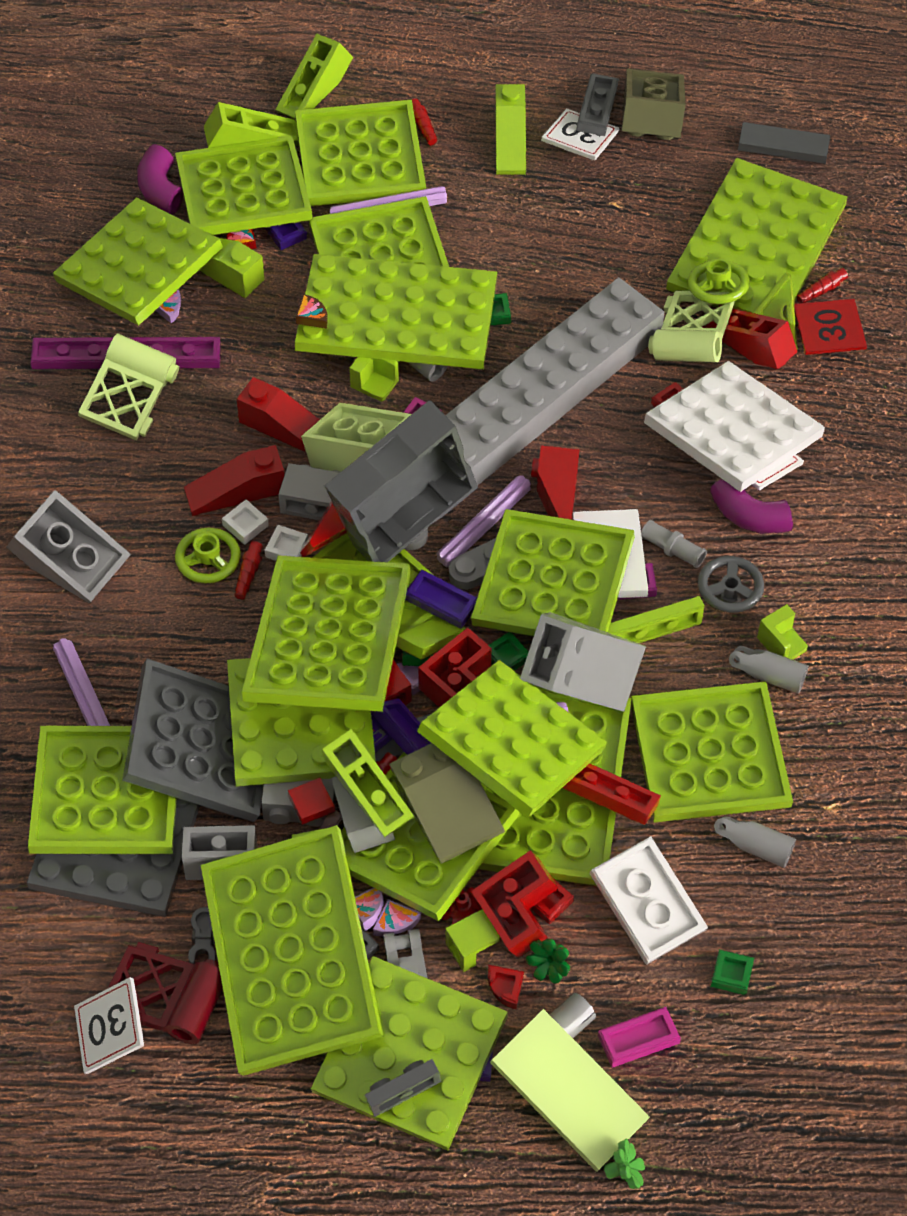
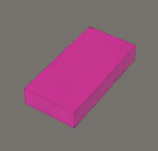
M667 1007L598 1031V1038L612 1068L680 1044L681 1040Z

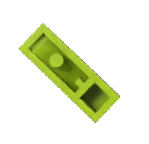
M316 34L275 110L296 120L295 110L314 109L340 83L353 56L340 42Z
M496 84L495 86L496 175H526L525 84Z
M221 102L216 104L204 125L208 148L291 135L293 136L295 146H299L296 120Z
M220 238L223 248L202 266L199 271L246 298L264 281L263 256L239 241Z
M352 729L322 749L323 759L384 838L414 817Z

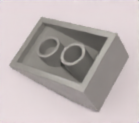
M56 490L53 491L6 546L8 550L31 569L88 603L95 598L131 555Z

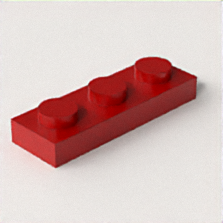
M590 763L562 787L643 825L650 819L658 807L661 795Z

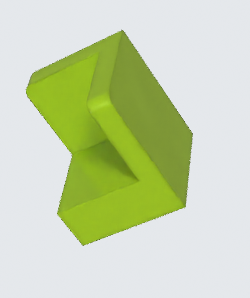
M357 357L349 368L350 387L381 402L386 399L399 381L398 362L395 360Z
M787 604L760 621L757 639L768 651L793 660L806 652L808 648L806 642L792 628L795 612Z
M483 909L446 928V945L463 972L476 966L477 953L500 941L499 934Z

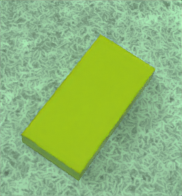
M435 617L399 634L396 646L419 659H423L438 652L466 628L460 629L439 617Z

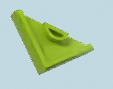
M785 272L753 313L788 321L798 351L792 278L789 273Z

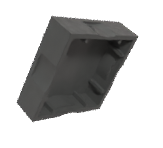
M431 400L426 402L324 485L353 546L367 561L389 562L412 543L426 528L446 515L478 488L472 469L464 459V447L456 426Z

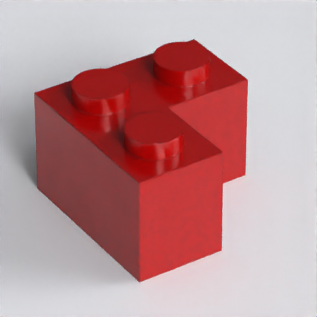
M466 628L418 667V688L440 708L491 667L492 648L471 629Z
M531 850L471 891L508 950L516 957L520 958L530 951V944L538 939L543 942L548 938L530 908L559 888L541 860Z

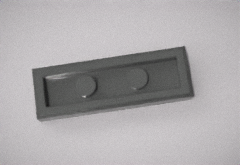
M593 73L590 75L576 131L601 136L606 135L618 89V78Z
M743 122L738 150L826 164L831 135Z

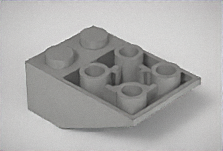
M552 612L544 613L540 616L520 679L556 693L625 711L646 646Z

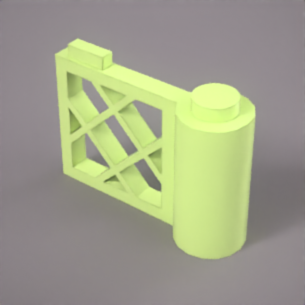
M675 291L674 295L668 296L665 302L664 313L667 314L662 328L656 330L654 335H651L649 338V353L653 354L656 361L719 362L722 351V338L735 301L712 310L709 306L713 304L697 299L690 291ZM705 291L706 293L713 294V295H723V294H728V293H730V292H708V291ZM681 302L695 303L685 309L680 307ZM701 310L706 313L696 320L690 317ZM682 320H684L687 323L686 325L680 328L672 327L673 325ZM712 321L717 323L716 328H702V326Z
M116 334L109 345L105 360L78 411V416L136 441L139 435L145 437L153 422V418H150L149 415L163 387L168 382L173 383L177 377L179 366L176 365V358L123 335ZM108 371L121 376L124 384L107 390L104 379ZM141 385L153 389L149 398L138 402L135 401L131 391L132 388ZM101 387L102 392L97 393L99 388ZM127 391L132 404L115 409L110 396ZM106 398L111 410L98 415L89 411L92 402ZM144 407L142 413H140L139 408ZM135 410L138 421L134 429L122 425L118 415Z

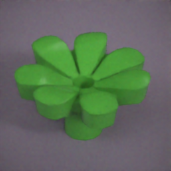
M626 1138L618 1143V1150L613 1154L615 1162L605 1164L604 1171L608 1179L621 1176L622 1179L627 1181L631 1189H639L640 1186H643L644 1182L642 1175L638 1171L645 1170L644 1161L642 1158L635 1159V1147L632 1143L629 1144Z

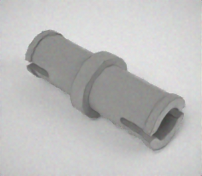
M649 520L641 531L642 539L664 549V554L670 557L675 555L695 568H699L706 558V549L684 539L682 533L678 531L671 532L653 520Z

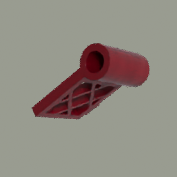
M138 942L136 947L128 945L108 988L120 983L125 977H130L128 971L134 958L148 962L151 970L133 977L134 984L137 986L155 978L160 990L141 999L136 991L138 1010L140 1009L141 1011L139 1013L141 1025L167 1032L175 1039L184 1043H199L223 990L218 962L205 959L204 962L192 964L158 954V947L141 942ZM172 969L182 972L178 982L163 988L159 975ZM164 998L167 1006L161 1019L146 1014L145 1006Z

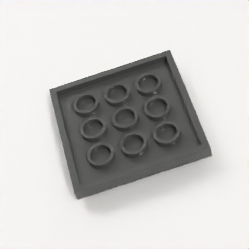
M147 658L141 668L122 781L255 822L260 815L264 784L236 787L229 686Z
M177 798L173 854H36L27 880L28 889L166 917L183 863V827H194L200 805Z

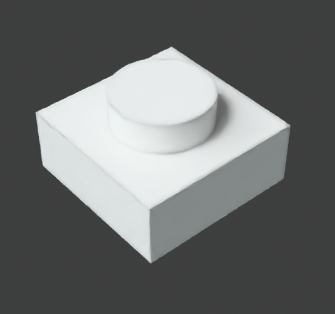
M248 500L243 501L222 518L223 526L244 545L269 526L268 518Z
M277 525L265 548V557L275 561L278 555L301 557L300 552L308 540V534Z

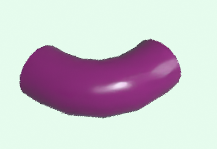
M153 144L146 150L137 167L138 187L148 203L174 215L182 204L184 197L183 189L167 179V173L174 165L173 156L164 147Z
M723 479L718 480L712 485L710 492L717 507L724 517L738 527L759 534L792 531V514L789 504L785 499L773 502L760 501L748 495L745 489L740 492Z

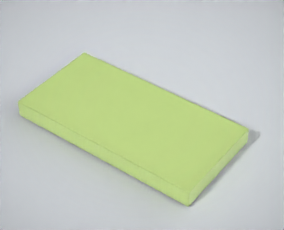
M544 1009L490 1061L496 1070L596 1172L618 1150V1143L626 1138L629 1139L650 1118Z

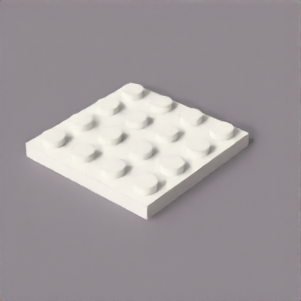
M727 361L647 412L644 420L646 425L740 492L821 438L825 428L730 361Z

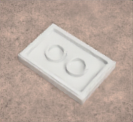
M638 509L573 512L572 520L634 530L635 538L618 598L647 597L648 584Z
M651 836L595 867L589 873L646 965L706 931L708 928Z

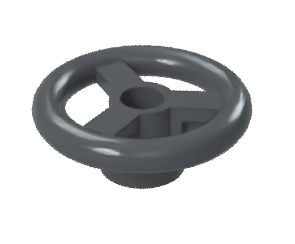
M721 556L709 561L702 568L698 576V589L702 598L713 608L723 612L737 613L746 611L759 602L764 592V579L759 569L750 561L738 556ZM727 565V575L722 578L721 582L708 586L709 575L715 569ZM738 567L746 570L753 578V591L741 584V580L737 576Z

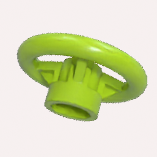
M721 258L698 265L691 271L688 277L690 292L697 299L710 304H726L736 301L747 292L750 284L748 273L743 267ZM706 272V278L702 282L697 283L698 277ZM731 272L738 275L740 285L732 281ZM711 289H723L730 293L723 295H713L706 293L705 291Z
M211 527L200 528L188 533L181 539L175 552V562L179 571L186 578L205 584L219 582L229 577L238 567L241 557L240 547L236 539L224 530ZM219 539L224 541L230 548L231 558L229 562L220 557ZM193 543L194 552L185 556L188 546ZM202 563L213 565L220 571L203 574L192 570L190 566Z

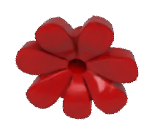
M471 887L467 891L462 890L441 919L448 920L452 918L451 925L482 910L471 892L475 888Z

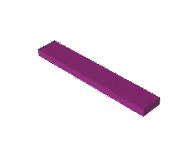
M114 337L33 338L31 367L32 369H100ZM127 337L175 357L176 365L179 368H220V337Z

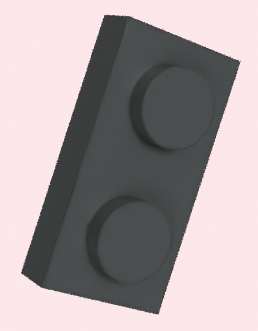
M433 1059L425 1063L423 1060L416 1061L408 1065L403 1070L404 1074L393 1080L384 1078L374 1083L370 1087V1092L365 1094L374 1117L440 1083V1073Z

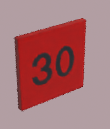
M855 299L794 304L795 317L805 355L867 349Z

